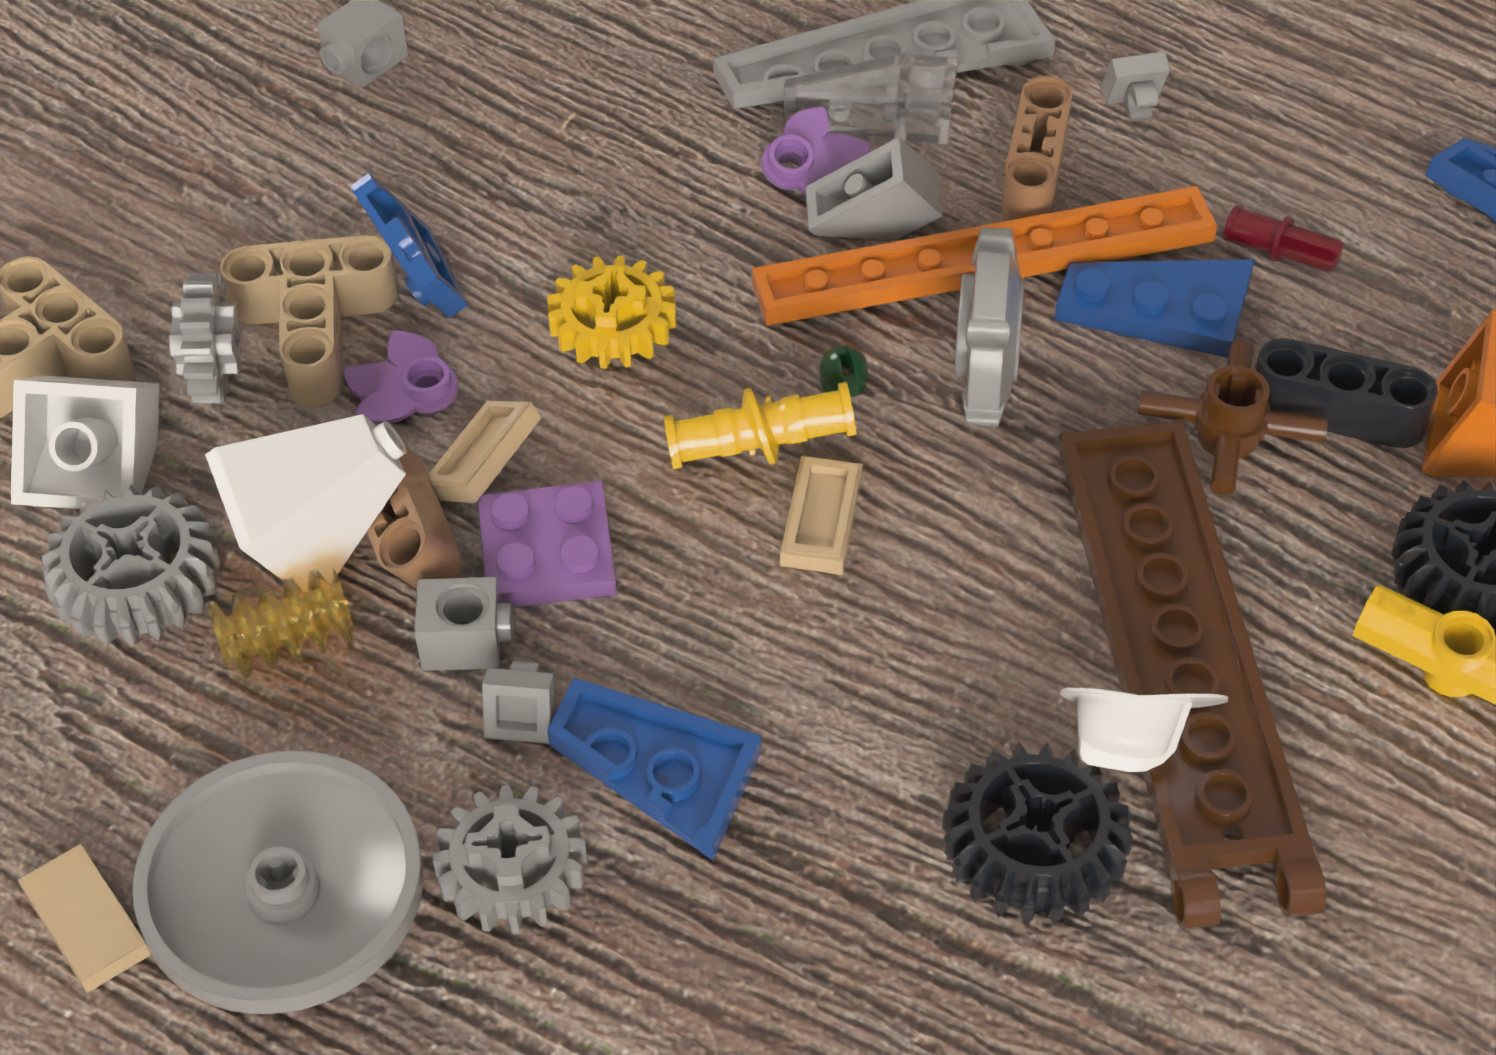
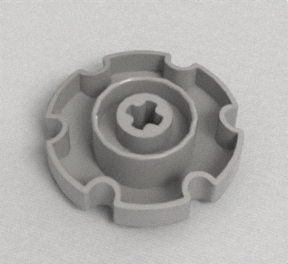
M981 227L971 261V266H975V274H963L961 280L955 376L957 378H967V385H965L964 392H962L967 426L998 428L1014 381L1018 377L1024 278L1021 276L1013 229Z

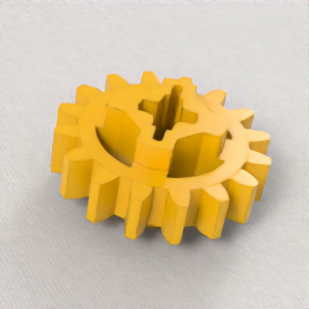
M618 255L613 265H605L598 256L593 258L592 269L585 270L583 267L575 264L571 266L572 280L559 277L555 280L556 293L549 294L547 297L551 337H558L559 350L562 353L574 348L576 349L578 363L583 364L591 356L598 357L599 365L602 369L608 367L612 358H619L625 367H630L633 354L639 353L641 356L651 359L654 357L653 343L667 346L670 342L669 329L676 328L677 324L673 286H665V274L662 271L653 272L648 275L646 261L640 260L633 267L625 266L624 256Z

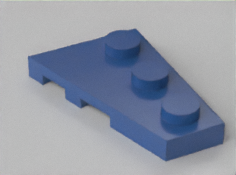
M1255 259L1070 263L1057 300L1055 320L1228 358L1229 347L1234 342Z
M573 678L547 729L549 745L711 860H714L762 752L761 735L577 678Z

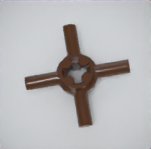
M1236 341L1230 345L1227 366L1217 369L1210 375L1206 391L1200 395L1199 399L1145 390L1141 392L1139 415L1195 423L1198 441L1204 450L1214 456L1210 488L1219 495H1229L1235 491L1239 459L1247 457L1255 451L1258 443L1265 438L1266 434L1324 443L1327 433L1328 419L1270 410L1268 404L1270 395L1269 384L1262 374L1251 368L1254 349L1250 343L1245 341Z

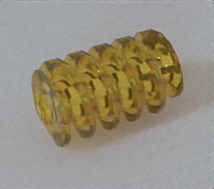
M334 567L333 579L330 584L318 569L309 570L307 591H303L292 577L284 578L282 599L279 600L267 585L258 586L257 607L252 608L241 593L233 594L231 615L226 616L215 601L207 603L206 608L227 672L228 664L233 663L245 678L251 677L253 674V657L255 655H259L271 670L278 668L279 648L283 646L298 662L303 660L305 639L310 638L321 653L329 651V633L333 630H336L347 645L354 643V626Z

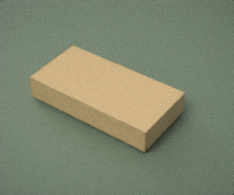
M485 402L428 474L439 501L476 503L541 420V416L532 402Z
M801 456L780 551L781 567L843 575L862 482L863 464Z
M81 844L18 879L23 893L86 993L151 955L145 941Z

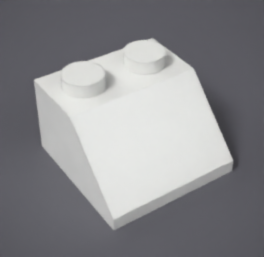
M42 375L14 380L11 504L80 509L81 500L95 505L103 501L105 489L114 497L125 495L131 484L142 495L158 445L160 383Z

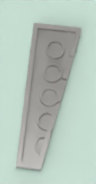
M918 0L713 58V74L733 109L1000 65L1024 66L1032 60L1054 56L1055 38L1027 0Z

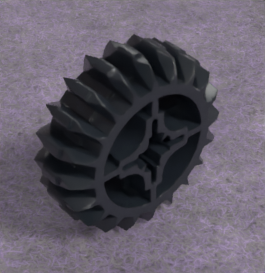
M1465 480L1455 488L1454 492L1447 487L1439 485L1437 490L1431 494V497L1420 496L1418 501L1412 506L1411 512H1407L1405 518H1402L1396 533L1397 537L1391 550V555L1393 556L1391 563L1395 564L1393 571L1395 575L1394 584L1405 587V597L1443 615L1452 611H1469L1480 615L1489 622L1496 636V492L1491 481L1481 490H1474ZM1485 555L1481 565H1479L1482 557Z
M1019 742L1015 749L1012 750L1011 759L1005 758L993 749L986 758V767L971 763L969 769L965 772L964 783L955 782V786L950 792L948 808L943 814L942 829L945 831L943 850L946 859L953 861L952 873L955 876L956 883L971 882L970 895H972L974 903L990 896L994 897L993 908L998 918L1008 911L1010 906L1021 909L1020 914L1025 925L1033 920L1035 911H1045L1053 924L1056 925L1063 917L1065 906L1082 918L1084 913L1089 910L1091 899L1104 903L1111 893L1113 882L1119 883V880L1125 874L1127 864L1125 858L1126 855L1130 854L1133 842L1131 830L1128 829L1131 819L1130 812L1128 811L1129 805L1119 803L1120 791L1118 790V783H1101L1102 772L1100 767L1093 765L1084 769L1078 767L1079 758L1075 749L1066 755L1064 759L1053 757L1048 742L1040 749L1039 755H1029ZM1002 807L1006 813V819L998 823V830L986 835L982 828L983 822L994 811ZM1086 830L1092 844L1084 853L1073 859L1069 853V845L1074 843L1076 834Z

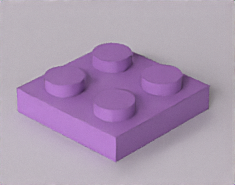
M602 481L483 494L479 498L478 507L485 577H497L501 603H512V607L617 595Z

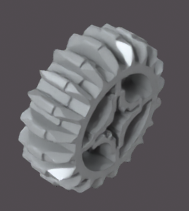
M131 484L125 495L114 497L105 489L102 502L92 505L81 500V515L78 517L61 516L60 529L62 532L48 535L49 544L47 548L49 552L41 556L43 561V577L45 579L43 585L49 601L53 602L60 619H63L66 625L73 624L74 629L83 638L96 633L97 638L107 646L118 635H122L123 640L133 647L140 634L149 633L159 642L161 628L170 624L183 630L184 613L202 614L203 597L215 594V576L220 574L219 567L221 561L216 548L218 543L214 530L209 527L204 514L199 511L198 506H188L187 501L182 498L179 492L166 498L165 494L156 485L145 495H140V492ZM174 548L177 549L178 553L171 564H168L167 556ZM93 567L95 574L86 582V577Z

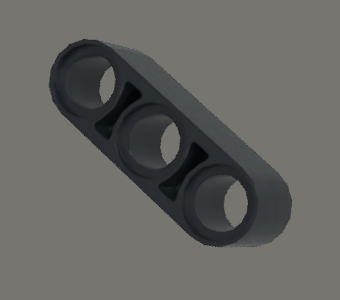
M1278 338L1265 343L1259 351L1255 370L1262 374L1269 384L1270 395L1268 404L1270 410L1328 419L1327 432L1393 448H1409L1422 441L1438 395V387L1433 377L1418 368L1294 339Z

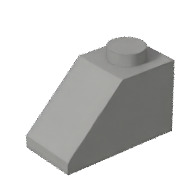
M900 137L806 186L808 229L815 236L897 240L943 216L938 172Z

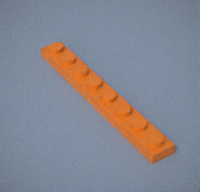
M1198 186L755 267L752 268V286L765 324L769 326L960 290L962 275L975 274V266H971V261L981 227L1013 229L1021 276L1024 278L1067 270L1070 263L1109 262L1214 242L1217 224Z

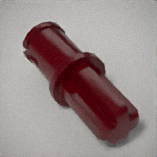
M1238 205L1234 206L1231 210L1224 229L1225 241H1233L1270 253L1271 260L1276 262L1286 258L1326 272L1336 268L1343 250V243L1340 240L1295 226L1293 218L1286 216L1281 221L1246 210Z

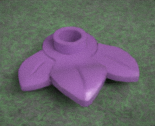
M808 108L792 115L786 122L783 135L776 138L766 147L762 157V170L767 180L773 185L786 190L798 189L806 197V186L868 154L871 145L869 142L849 135L829 132V119L825 108ZM783 162H793L798 168H786L781 164Z
M394 330L390 334L387 346L388 360L343 368V376L348 388L354 396L362 401L357 407L356 416L364 414L374 424H380L383 421L388 423L398 422L415 412L432 413L448 407L455 400L459 390L456 374L439 358L436 345L422 336L407 331Z

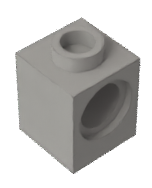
M351 0L317 23L321 43L320 57L324 65L332 74L336 76L341 75L360 89L408 57L402 14L380 0Z
M497 577L418 579L414 633L422 671L501 668L502 642H513L514 623L512 603L500 602Z

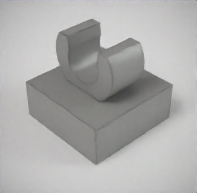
M1165 51L1111 59L1101 84L1106 105L1125 102L1130 122L1151 119L1153 115L1150 106L1158 105V97L1170 72Z
M513 661L510 670L487 668L482 682L484 738L549 744L547 729L555 716L554 674L541 673L540 663Z

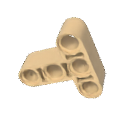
M372 235L243 246L227 253L220 264L223 282L226 284L229 302H237V313L240 321L245 324L279 322V352L290 397L296 403L305 407L326 405L335 400L341 392L343 385L341 317L383 312L392 307L399 296L392 250L384 239Z
M37 257L16 258L0 269V293L8 315L0 320V419L13 411V386L16 379L40 375L63 377L68 374L71 378L133 382L135 368L124 332L120 324L48 263Z

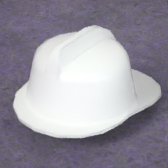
M1065 688L1060 691L1062 697L1077 702L1078 753L1081 761L1087 765L1124 772H1145L1163 764L1175 752L1191 708L1219 705L1228 702V696L1219 694L1135 695L1092 688Z

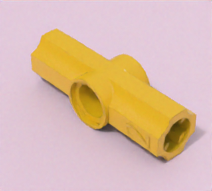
M1382 585L1375 587L1356 623L1353 637L1420 668L1423 679L1428 686L1439 694L1448 697H1464L1474 694L1496 705V636L1494 629L1487 620L1469 611H1452L1443 615Z

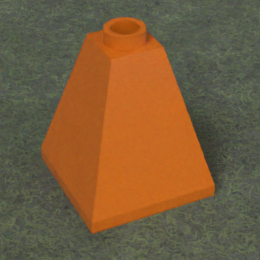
M1492 309L1436 380L1438 395L1429 421L1422 473L1432 477H1496V310Z

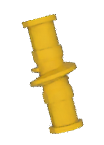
M847 382L838 383V390L805 397H799V394L782 397L775 402H771V396L768 395L765 397L764 404L759 403L751 388L743 389L741 408L733 409L726 407L715 409L713 414L675 421L673 414L664 416L673 469L682 468L683 462L720 455L725 457L740 454L744 451H749L750 457L755 456L756 449H761L769 464L772 465L778 462L779 445L800 443L810 438L846 432L847 436L857 435Z

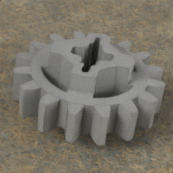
M187 273V281L183 282L184 299H181L180 303H173L172 326L171 334L169 335L170 356H173L176 364V375H183V378L187 379V395L191 396L192 404H222L226 402V394H229L228 376L240 374L241 371L240 357L243 328L242 321L239 320L237 313V302H229V300L225 299L226 284L222 282L221 273Z
M502 785L499 800L492 802L481 791L475 793L476 809L469 813L465 809L455 807L451 811L454 829H438L436 834L440 851L432 854L436 877L439 878L438 883L444 902L454 900L457 916L462 921L479 912L482 930L487 932L491 931L498 919H507L512 934L520 932L522 918L532 916L534 921L541 927L547 925L546 908L552 904L559 909L567 911L571 906L568 888H583L585 883L582 864L588 861L585 839H581L579 819L576 815L564 816L563 801L558 797L550 800L544 806L541 805L538 788L531 786L523 799L513 798V792L509 785Z

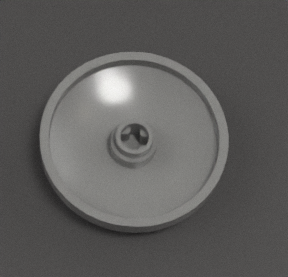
M311 751L269 752L234 761L203 776L178 795L161 813L151 827L137 858L133 878L134 910L139 928L151 955L169 979L182 990L201 1001L230 1011L249 1014L293 1012L328 1002L345 994L373 975L393 955L410 930L417 914L423 888V861L418 836L405 805L397 794L375 774L356 763L325 753Z

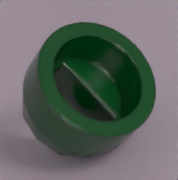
M851 345L828 349L820 363L819 380L825 392L838 390V383L847 382L850 397H853L865 389L868 365L862 352ZM842 366L850 367L852 374L843 376Z

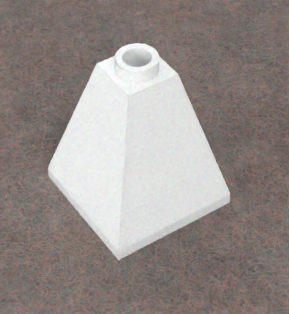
M364 414L215 447L206 453L205 456L240 549L311 602H314L324 595L406 475L399 458L406 454L407 450L399 434L387 421H383L376 426Z

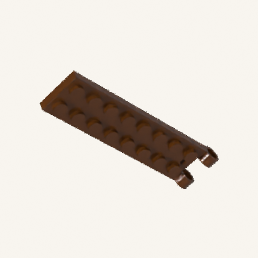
M1183 421L1060 433L1058 451L1121 691L1135 695L1219 694L1228 696V702L1191 708L1175 752L1163 764L1143 772L1171 878L1173 909L1180 929L1219 925L1221 920V902L1218 884L1212 869L1273 862L1275 868V889L1278 903L1285 917L1324 913L1326 908V886L1323 871L1314 853ZM1232 833L1238 835L1241 839L1226 841L1223 836Z

